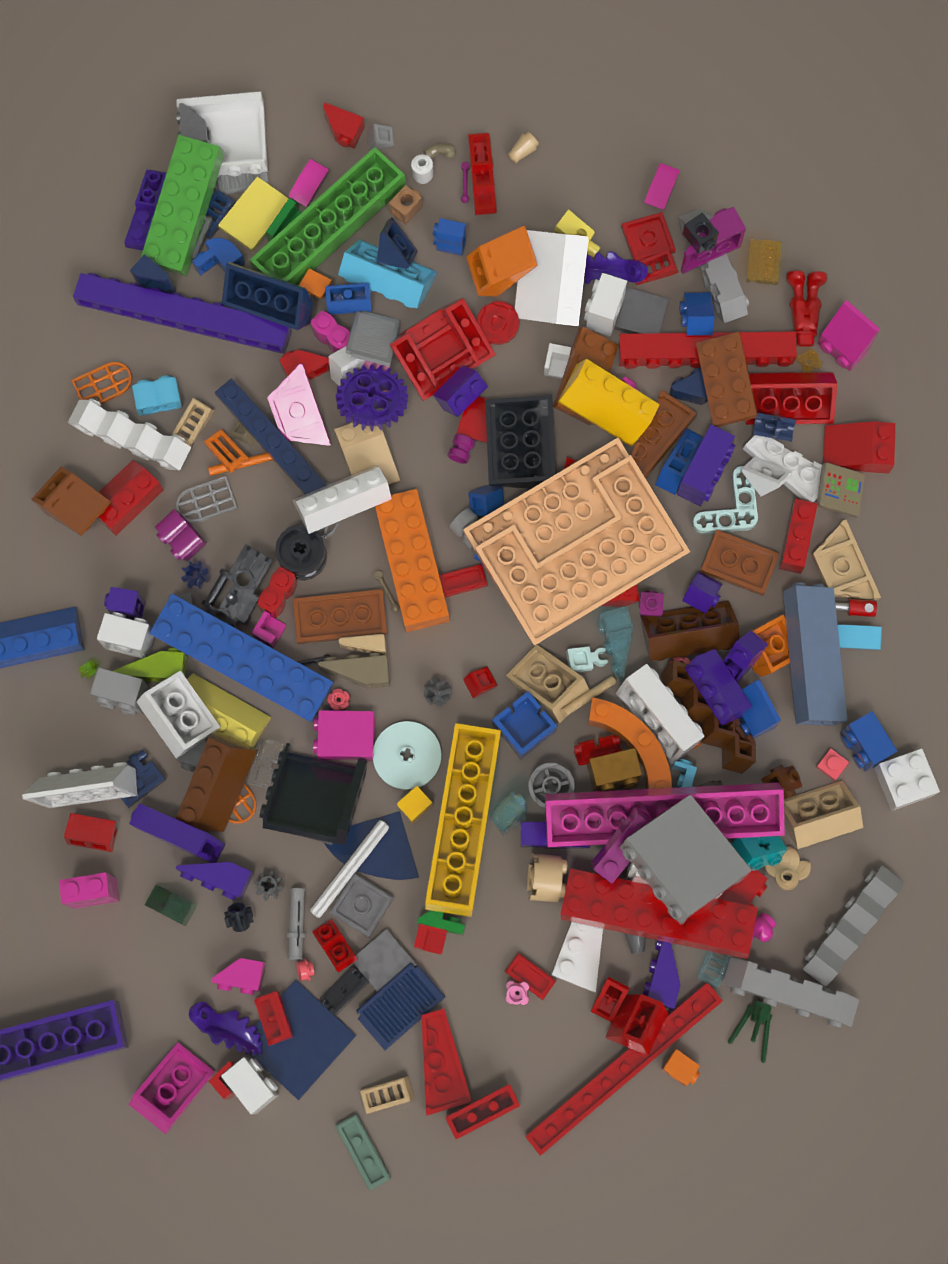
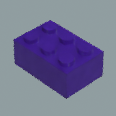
M710 425L681 481L677 496L700 507L704 500L709 501L715 485L719 482L723 470L736 445L732 444L735 438L734 435Z

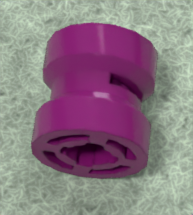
M456 434L452 441L453 448L449 449L447 457L455 462L467 464L470 459L469 452L474 448L475 441L467 436Z

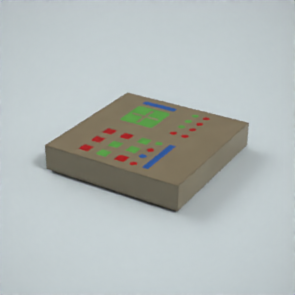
M824 463L821 471L817 507L854 518L859 517L865 474L830 463Z

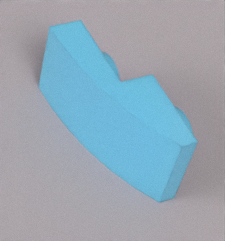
M838 625L840 648L881 650L882 627Z

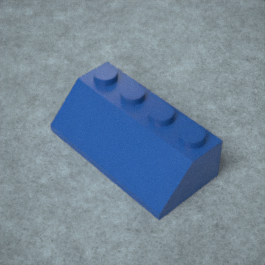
M77 607L0 623V668L84 650Z

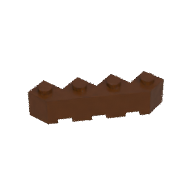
M673 660L661 672V682L664 686L670 688L675 697L681 698V705L686 708L691 720L701 723L704 735L701 743L722 748V769L743 774L756 762L755 740L751 735L747 736L739 727L741 723L738 719L721 725L685 670L688 664Z

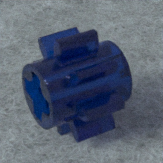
M189 561L187 568L182 567L185 576H182L181 579L183 582L189 581V589L193 585L201 589V585L204 582H209L205 577L209 570L208 568L202 569L203 564L201 561L198 564H193ZM194 572H197V578H193Z

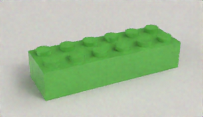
M178 135L141 255L142 257L145 254L163 270L186 277L188 275L193 259L192 255L201 233L204 217L206 216L225 155L220 146Z

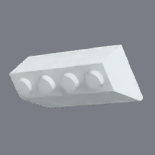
M373 466L292 501L310 534L389 501L392 498L388 482L378 466Z
M647 664L627 677L615 693L627 709L651 730L660 743L666 758L672 765L674 761H678L704 738L701 727L691 720L686 708L675 700L670 688L663 685L659 680L658 673Z

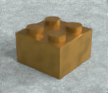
M635 748L592 758L587 766L594 792L614 791L613 789L617 787H622L623 790L636 787V783L640 781L642 776Z

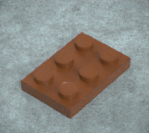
M716 530L700 572L764 596L780 554Z

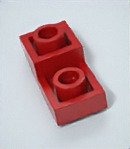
M332 919L312 931L338 973L358 960Z

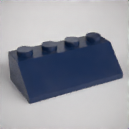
M230 262L226 263L222 296L223 305L295 330H300L310 324L313 301L306 288Z

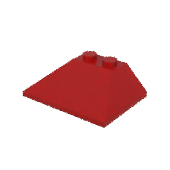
M464 298L431 313L403 331L389 344L422 401L434 395L463 365L474 369L496 355Z

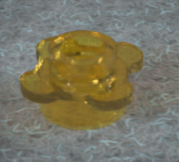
M810 349L804 354L797 356V362L803 367L802 371L804 373H810L811 370L822 367V361L819 360V355L814 349Z

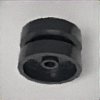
M305 525L292 526L282 532L276 542L275 552L280 567L294 573L297 580L313 579L323 571L327 562V552L323 538L317 531L309 534Z

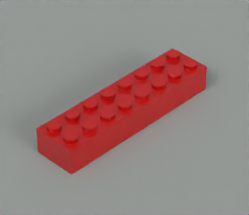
M570 869L560 915L561 920L748 959L758 907L713 899L688 917L683 924H680L678 920H675L670 915L663 901L654 895L650 885L619 878L610 883L599 874Z

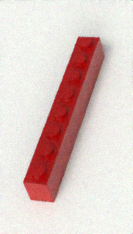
M796 331L740 332L747 365H756L757 367L778 365L780 367H787L794 364L797 357ZM735 332L713 333V335H686V333L620 334L618 341L619 367H625L626 369H634L637 366H646L650 369H655L659 366H668L669 368H679L681 366L700 368L696 343Z

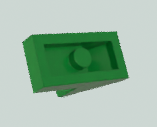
M430 910L417 920L418 925L423 924L464 936L466 926L461 924L462 920L454 917H448L447 920H444V912Z

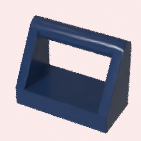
M145 254L130 269L135 281L142 288H157L163 293H176L168 273Z

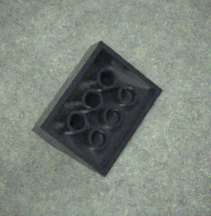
M552 395L485 400L489 486L532 489L557 474Z

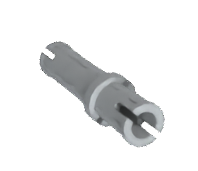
M303 888L290 889L289 933H287V939H289L288 960H303V939H305V933H303L305 889Z

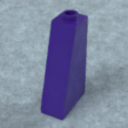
M140 803L131 815L129 825L209 863H217L226 845L204 831Z

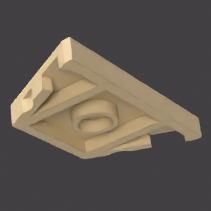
M843 520L812 555L824 585L828 588H834L835 597L879 600L881 596L847 520Z

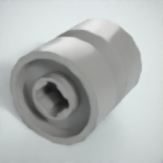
M467 508L452 521L449 529L457 537H463L462 542L470 550H474L464 535L463 529L478 521V516L470 508Z

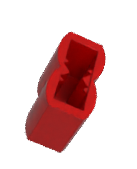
M283 567L278 568L273 573L270 579V586L263 590L258 600L261 612L267 611L275 619L280 616L285 608L286 600L293 595L297 587V579L294 573Z

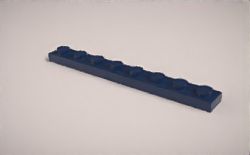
M232 378L215 391V395L304 495L327 486L323 479Z

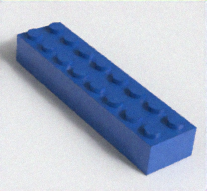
M174 594L170 595L149 633L310 722L314 721L335 683Z

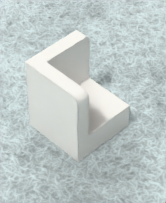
M549 344L544 367L545 376L562 379L571 353V347Z

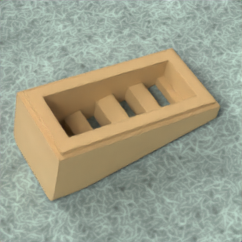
M193 398L171 436L173 434L181 436L185 439L184 443L191 447L215 410ZM198 408L202 410L204 414L200 415L199 413L195 412V410ZM193 415L200 419V421L196 423L190 417ZM186 423H189V424H191L192 426H194V427H195L194 431H192L191 429L187 428V427L185 426ZM181 430L191 435L190 438L180 434Z
M383 634L343 637L339 639L340 647L343 649L365 653H382V655L387 656L385 636Z
M409 1076L360 1090L366 1114L415 1099ZM398 1084H401V1088H402L403 1095H404L403 1098H402V1096H401V1092H400V1088H399V1085H398ZM391 1086L393 1088V1092L396 1099L394 1101L392 1100L391 1093L389 1090V1087ZM381 1089H383V1093L386 1100V1103L384 1104L379 1091ZM371 1092H374L377 1106H373Z

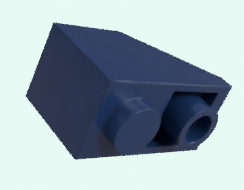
M701 367L694 370L691 376L675 380L672 383L669 395L675 399L698 405L707 403L708 399Z

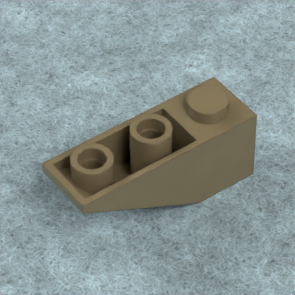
M371 653L368 655L369 657L362 658L359 655L346 656V659L337 660L336 657L324 658L322 662H318L321 671L364 688L390 686L387 656L382 655V653Z

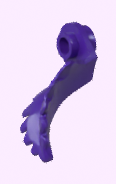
M610 251L607 253L606 258L600 253L595 254V260L590 255L586 256L584 278H586L585 284H589L592 280L594 282L596 279L600 280L602 273L628 282L639 283L647 277L648 271L644 263L637 260L622 259L615 252Z
M197 1002L191 1006L189 1010L190 1020L202 1033L210 1036L213 1044L218 1045L224 1040L227 1049H231L236 1044L238 1052H242L244 1048V1052L247 1055L250 1052L253 1056L255 1054H262V1041H258L260 1034H253L256 1026L252 1025L246 1028L249 1022L248 1017L237 1019L239 1015L237 1010L218 1014L206 1002Z

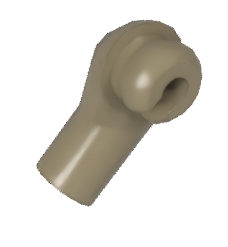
M436 143L423 150L424 155L430 158L442 153L445 154L447 159L456 156L455 147L451 143Z

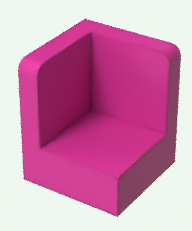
M264 611L251 634L256 640L274 649L286 629V625L271 617L269 612Z

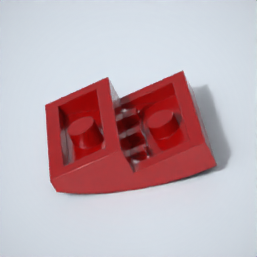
M478 396L463 411L456 434L464 435L487 444L486 398Z

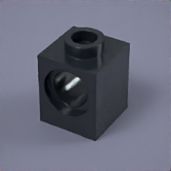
M702 212L684 224L682 234L696 252L700 254L704 250H711L717 244L719 232ZM697 233H704L706 237H699Z

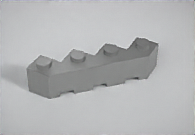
M701 208L678 216L681 233H683L684 224L702 212L709 221L712 219V215ZM727 254L699 266L705 290L710 292L713 297L716 316L723 323L748 315L747 306H749V300L742 291L737 279V272L732 267Z
M882 865L876 872L874 870L870 871L864 879L866 884L856 897L852 896L844 906L847 909L836 923L832 922L824 932L827 934L817 949L812 948L804 958L807 960V963L803 970L824 987L839 973L845 961L859 947L865 934L879 920L884 909L898 895L904 885L902 880Z
M730 957L723 980V985L730 987V992L743 997L745 993L753 994L762 998L763 1003L772 1007H776L777 1003L795 1009V1014L806 1018H809L810 1014L828 1020L827 1025L841 1029L842 1025L852 1027L859 999L837 990L832 991L824 988L822 985L807 980H800L791 977L789 974L774 969H766L758 966L756 963Z

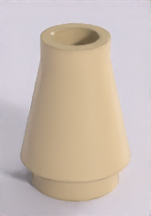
M529 132L525 135L522 134L507 155L516 164L537 150L536 147L539 145V142Z

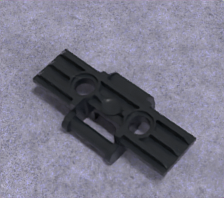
M245 544L230 572L221 568L219 571L221 574L207 599H203L201 604L208 608L207 613L214 617L219 612L225 613L227 616L226 623L233 627L236 626L237 622L247 625L251 619L248 616L255 604L258 603L260 595L255 594V591L273 560ZM240 573L248 574L250 578L248 585L243 586L240 584L238 577ZM229 579L233 581V585L220 607H218L214 603Z

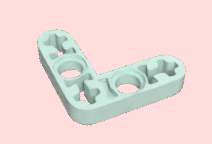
M744 466L737 467L732 474L735 509L706 511L696 514L692 526L697 533L711 534L715 533L716 530L722 532L748 531L755 527L758 521L755 488L747 478L744 481L745 487L741 488V478H737L740 472L742 473ZM747 493L751 497V501L746 504L742 503L739 500V495ZM735 515H737V520L743 519L745 515L753 519L750 521V524H746L745 520L738 521V526H735ZM721 516L729 517L731 525L727 527L722 526L719 523V518ZM712 517H715V527H713V523H707L705 528H702L701 524H697L700 518H704L705 522H712Z

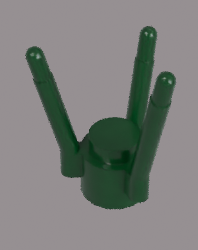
M754 1001L752 1007L747 1006L743 1018L728 1040L729 1044L733 1043L751 1016L750 1020L755 1022L751 1042H755L760 1025H764L762 1063L766 1062L770 1022L773 1016L770 1014L772 1007L759 1001Z

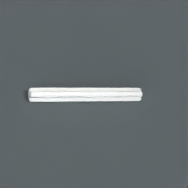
M381 820L377 822L310 909L312 914L318 918L324 914L388 831L389 826Z

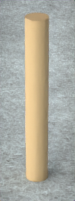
M610 676L560 710L561 714L567 717L591 701L592 697H597L615 685L616 679Z

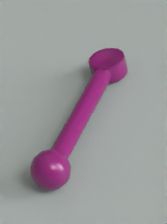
M468 162L461 164V169L463 170V195L461 196V201L463 203L469 201L467 196V171L470 165Z

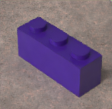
M715 649L696 656L685 667V670L721 725L740 718L752 707L750 701Z

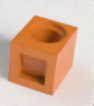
M677 1049L673 1050L661 1069L684 1086H688L689 1083L693 1085L700 1075V1072L697 1071L700 1065Z

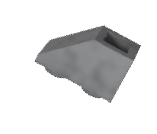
M179 103V112L176 113L181 132H178V135L211 144L210 128L206 120L184 103Z

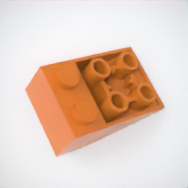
M525 226L480 245L466 256L478 296L498 297L538 266Z

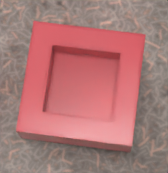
M830 748L816 768L835 781L849 764V761Z

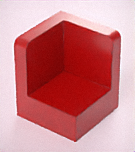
M419 924L414 948L441 955L447 930Z

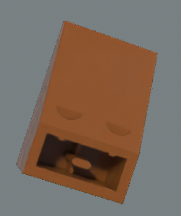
M61 466L31 499L47 516L80 536L91 527V524L99 515L104 513L107 506L111 503L75 474Z

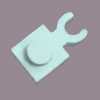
M590 647L567 649L568 667L575 672L592 671L593 664L603 667L608 663V660H600L598 655L604 654L606 649L598 648L592 653L590 652Z

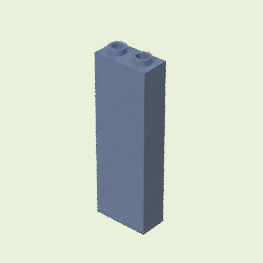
M794 583L791 588L783 591L796 725L835 726L847 722L834 588L824 587V584L806 586L805 583Z

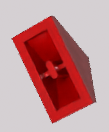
M608 977L591 1012L612 1022L630 988Z

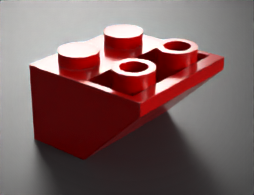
M642 994L626 995L605 1038L649 1055L668 1015L663 1002Z

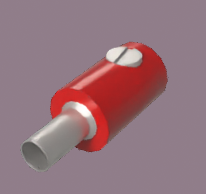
M848 599V603L835 602L836 610L847 611L848 616L876 617V600Z

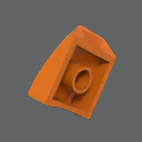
M784 614L752 630L768 644L752 667L755 673L763 677L790 663L786 616Z

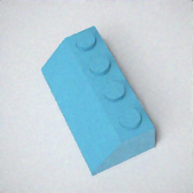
M361 239L344 252L338 276L343 277L350 283L361 284L363 282L365 284L368 282L370 291L379 292L387 299L398 300L409 308H418L424 302L437 275V271L412 262L411 266L407 269L377 263L378 247Z

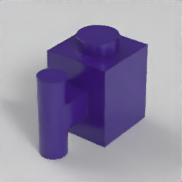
M698 572L682 601L707 613L710 606L715 608L721 597L717 593L723 584Z

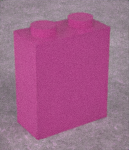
M319 711V716L314 718V731H318V740H314L313 752L317 753L318 759L358 760V758L373 761L375 738L374 711Z
M106 872L59 880L61 904L72 909L119 902L117 878Z

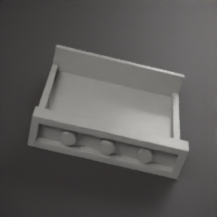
M691 794L628 837L620 847L624 857L633 863L638 870L639 876L648 882L653 889L654 895L663 901L670 915L675 920H678L680 924H683L688 917L732 885L742 881L752 871Z

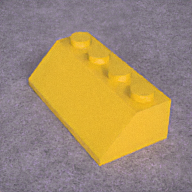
M588 359L576 364L558 400L560 404L612 436L619 438L620 441L630 447L634 445L650 425L660 405Z

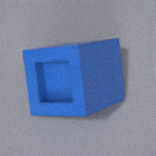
M485 485L468 493L470 509L476 515L486 516L504 505L503 488Z

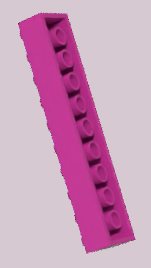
M779 783L545 794L548 847L606 844L635 807L654 820L690 794L725 838L785 836L784 789Z

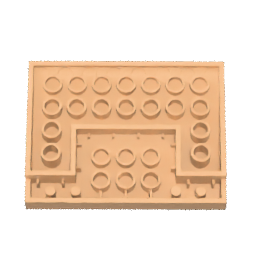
M619 438L614 439L463 529L467 540L534 646L690 553V550L631 455L629 456Z

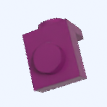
M656 591L641 592L638 607L640 608V615L661 617L663 614L664 594Z

